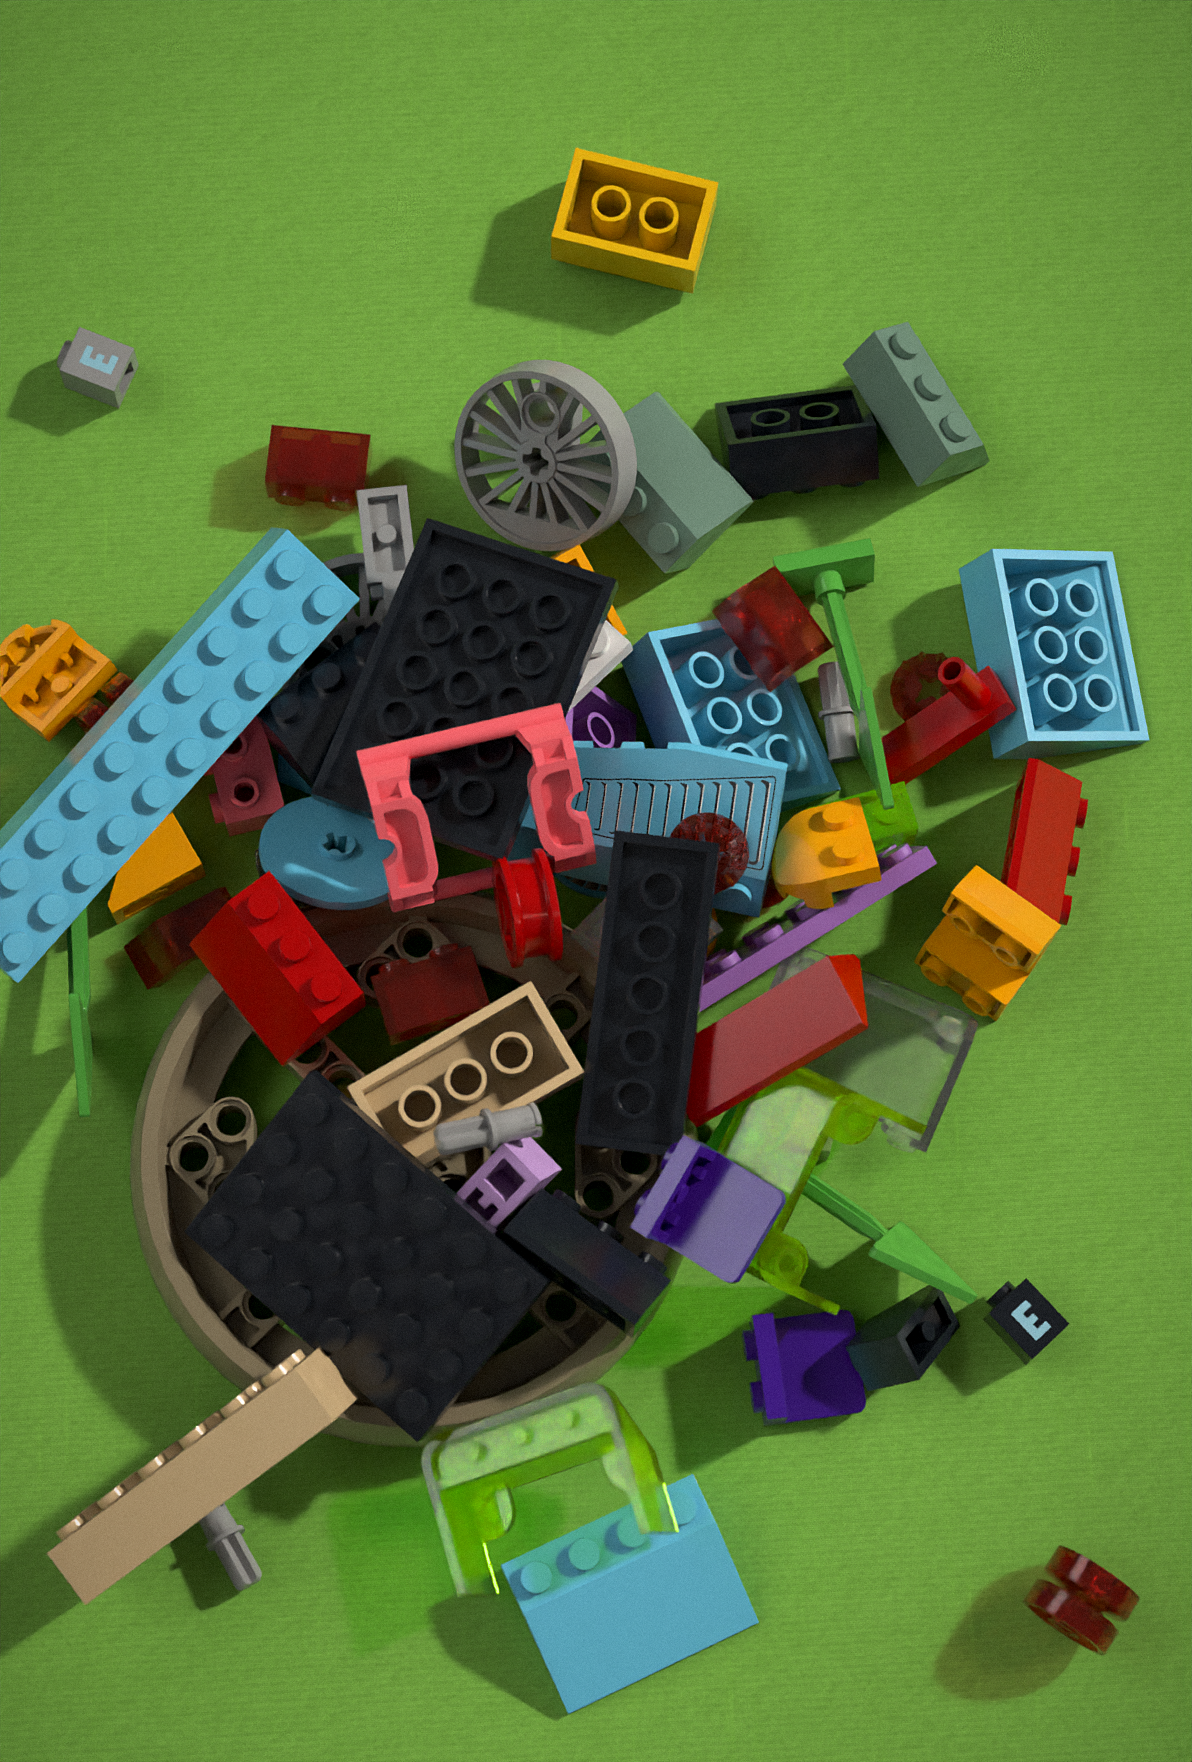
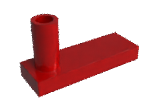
M959 657L946 659L938 669V679L950 692L881 738L892 794L1017 710L997 673L989 665L975 673Z

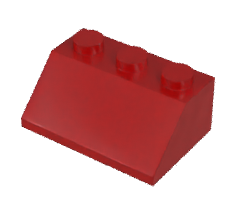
M1028 758L1016 786L1000 882L1057 923L1067 925L1071 911L1072 895L1064 894L1067 876L1075 877L1077 872L1080 847L1072 846L1075 828L1083 829L1088 799L1080 798L1082 781L1039 759Z
M270 871L227 901L189 944L282 1067L286 1066L366 1006L364 992Z

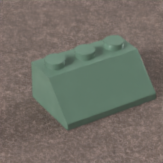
M908 322L874 331L843 363L844 368L917 487L983 467L989 462L984 444Z
M654 392L623 413L634 439L637 474L632 497L618 520L664 573L688 569L754 501L659 392ZM600 430L589 442L605 440L602 431ZM609 452L579 457L580 459L611 466ZM587 478L608 494L610 493L611 484Z

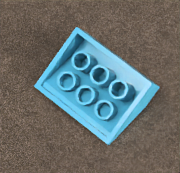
M991 549L959 569L977 671L979 672L989 665L997 673L1017 709L988 729L994 759H1037L1143 744L1149 741L1113 552Z
M768 609L648 632L632 646L633 651L621 661L655 749H667L668 742H687L788 763L780 813L832 795L840 790Z
M693 1474L501 1565L502 1572L568 1714L759 1623L716 1521Z

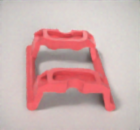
M560 703L356 751L378 839H386L394 844L392 854L382 860L392 912L493 888L492 867L436 880L438 876V862L431 829L422 802L411 792L409 785L411 759L515 735L532 754L534 765L527 775V787L536 832L544 850L548 852L546 856L552 873L597 864L589 817L586 811H577L571 807L573 797L583 791V785L574 743Z

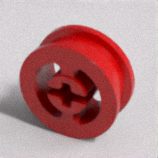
M541 847L531 850L530 857L507 861L504 856L502 859L497 858L496 862L492 861V881L496 913L504 949L513 969L523 967L524 959L545 955L548 956L551 962L561 961L563 955V934L560 909L551 867L545 851Z

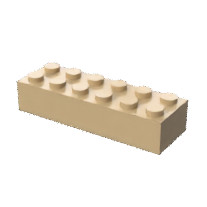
M321 1346L308 1356H305L301 1349H298L265 1375L261 1381L258 1379L233 1398L227 1405L215 1411L179 1441H175L139 1471L137 1470L100 1500H96L59 1529L56 1534L61 1539V1542L47 1553L83 1603L85 1605L332 1423L359 1397Z

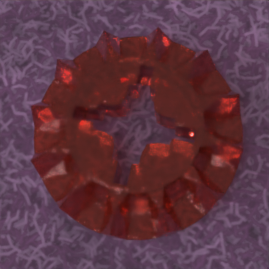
M921 651L916 656L903 660L896 670L891 682L890 696L894 709L904 721H907L937 700L935 697L929 696L916 703L923 688L919 681L920 679H925L928 683H933L936 680L939 681L938 669L942 662L948 659L943 652L926 654ZM943 684L939 690L941 697L950 692Z
M711 812L697 813L682 820L674 828L670 837L702 841V835L704 834L705 842L721 843L720 852L725 853L719 856L715 895L729 887H734L742 877L749 861V846L742 830L729 818Z

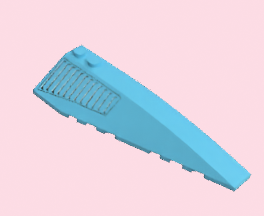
M573 741L583 791L573 797L571 807L577 811H586L589 817L597 864L556 874L608 885L615 830L721 843L713 908L759 918L771 874L772 854L776 842L788 763L687 742H668L667 749H650L644 747V742H622L620 748H594L593 741ZM278 753V782L311 795L312 789ZM531 803L507 861L530 857L531 850L541 847L544 850L536 832Z

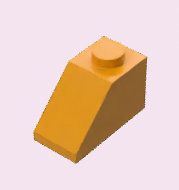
M173 812L166 816L117 872L107 904L117 925L206 876L199 857Z

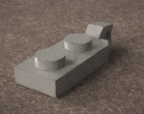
M406 485L357 490L367 588L371 593V601L384 600L385 615L414 550Z

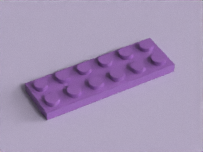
M891 843L875 852L880 866L882 881L832 892L834 907L811 909L805 905L803 899H800L784 910L788 918L771 926L768 922H765L742 936L745 943L743 946L728 953L726 949H721L708 956L705 964L700 1012L936 865L937 862L928 847L909 846L908 843L897 846L895 843Z

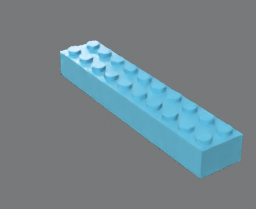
M271 527L0 830V970L15 982L19 983L359 601L360 598L288 529Z

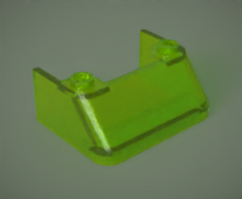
M804 1066L740 1102L717 1152L780 1189L786 1197L782 1210L748 1266L746 1273L831 1314L837 1315L840 1305L800 1284L808 1266V1254L805 1246L799 1240L783 1232L829 1137L846 1145L859 1144L872 1134L880 1116L922 1136L927 1126Z
M596 1383L579 1384L439 1434L427 1442L421 1454V1467L458 1598L492 1597L500 1594L485 1543L503 1537L514 1525L516 1506L511 1489L602 1458L609 1480L616 1487L628 1490L641 1535H673L679 1533L656 1452L617 1395L609 1387Z

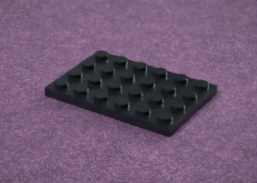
M427 518L311 791L314 800L373 820L356 751L556 703L561 704L564 718H566L618 591L617 579ZM515 735L411 759L409 785L412 794L423 804L428 816L433 841L496 862L497 858L502 859L504 856L508 859L531 803L527 787V775L534 765L532 754Z
M317 1070L307 1074L184 1231L314 1350L321 1346L338 1371L417 1443L425 1439L553 1281L548 1274Z

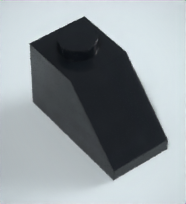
M927 1285L868 1319L847 1344L846 1349L854 1369L858 1371L868 1391L920 1380L959 1329L960 1324L944 1292L931 1285Z

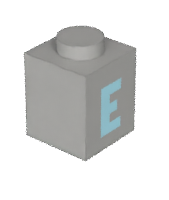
M79 327L73 341L67 340L63 344L57 360V367L60 368L65 388L116 408L120 407L139 366L134 348Z

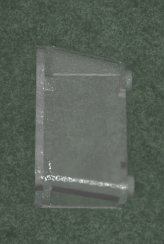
M808 947L801 948L780 961L769 990L829 955ZM861 969L868 1029L768 1086V1088L772 1090V1093L774 1088H784L789 1083L822 1098L841 1102V1105L882 1122L881 1130L888 1135L886 1141L893 1147L906 1152H915L918 1149L926 1153L973 1043L978 1022L972 1016L959 1009Z

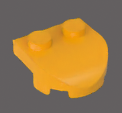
M51 619V625L32 628L29 624H25L13 631L0 644V698L18 719L48 742L118 671L109 658L80 638L71 625L56 619Z
M859 797L809 808L797 813L784 825L775 842L771 863L775 887L783 898L786 899L791 895L803 899L808 908L824 909L834 907L832 892L882 881L880 866Z

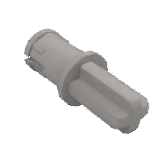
M838 661L827 662L820 665L817 671L823 709L818 713V717L824 720L829 753L828 762L844 763L860 759L856 740L855 714L849 705Z
M528 1103L524 1106L491 1112L488 1108L480 1110L479 1116L439 1124L434 1131V1140L438 1152L442 1155L485 1146L489 1151L497 1149L498 1144L541 1136L542 1128L540 1126L535 1127V1124H542V1120L535 1103Z
M224 1502L202 1518L199 1523L209 1541L206 1544L209 1551H216L235 1588L240 1591L260 1581L262 1572L242 1537V1534L245 1532L243 1525L236 1524Z

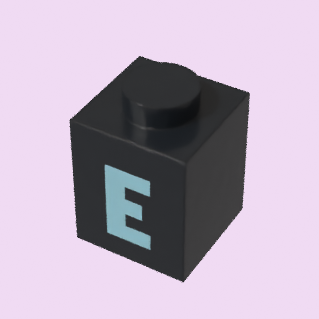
M1027 1278L1016 1288L1010 1281L1006 1282L986 1301L992 1310L983 1320L1025 1365L1069 1325L1067 1320Z

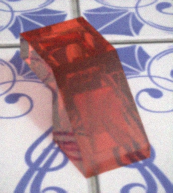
M225 886L219 887L155 920L124 946L147 990L161 987L192 961L200 960L189 944L226 902L232 898Z

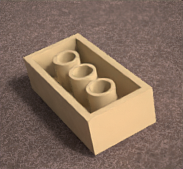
M529 981L347 1086L356 1105L428 1168L451 1155H442L437 1150L434 1131L439 1124L479 1116L480 1110L488 1108L491 1112L524 1106L528 1103H535L537 1105L582 1079L584 1071L534 985Z

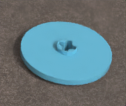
M307 797L283 806L267 820L260 836V862L265 873L270 871L289 896L312 906L332 910L362 909L388 900L387 892H389L382 860L392 854L394 844L386 839H378L375 826L368 818L331 805L327 806L323 802L314 800L313 797Z

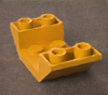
M976 865L951 892L942 909V912L946 914L923 944L914 963L921 967V972L928 980L938 986L946 985L962 996L963 1003L971 1011L980 1016L988 1015L997 1021L1038 964L1061 925Z

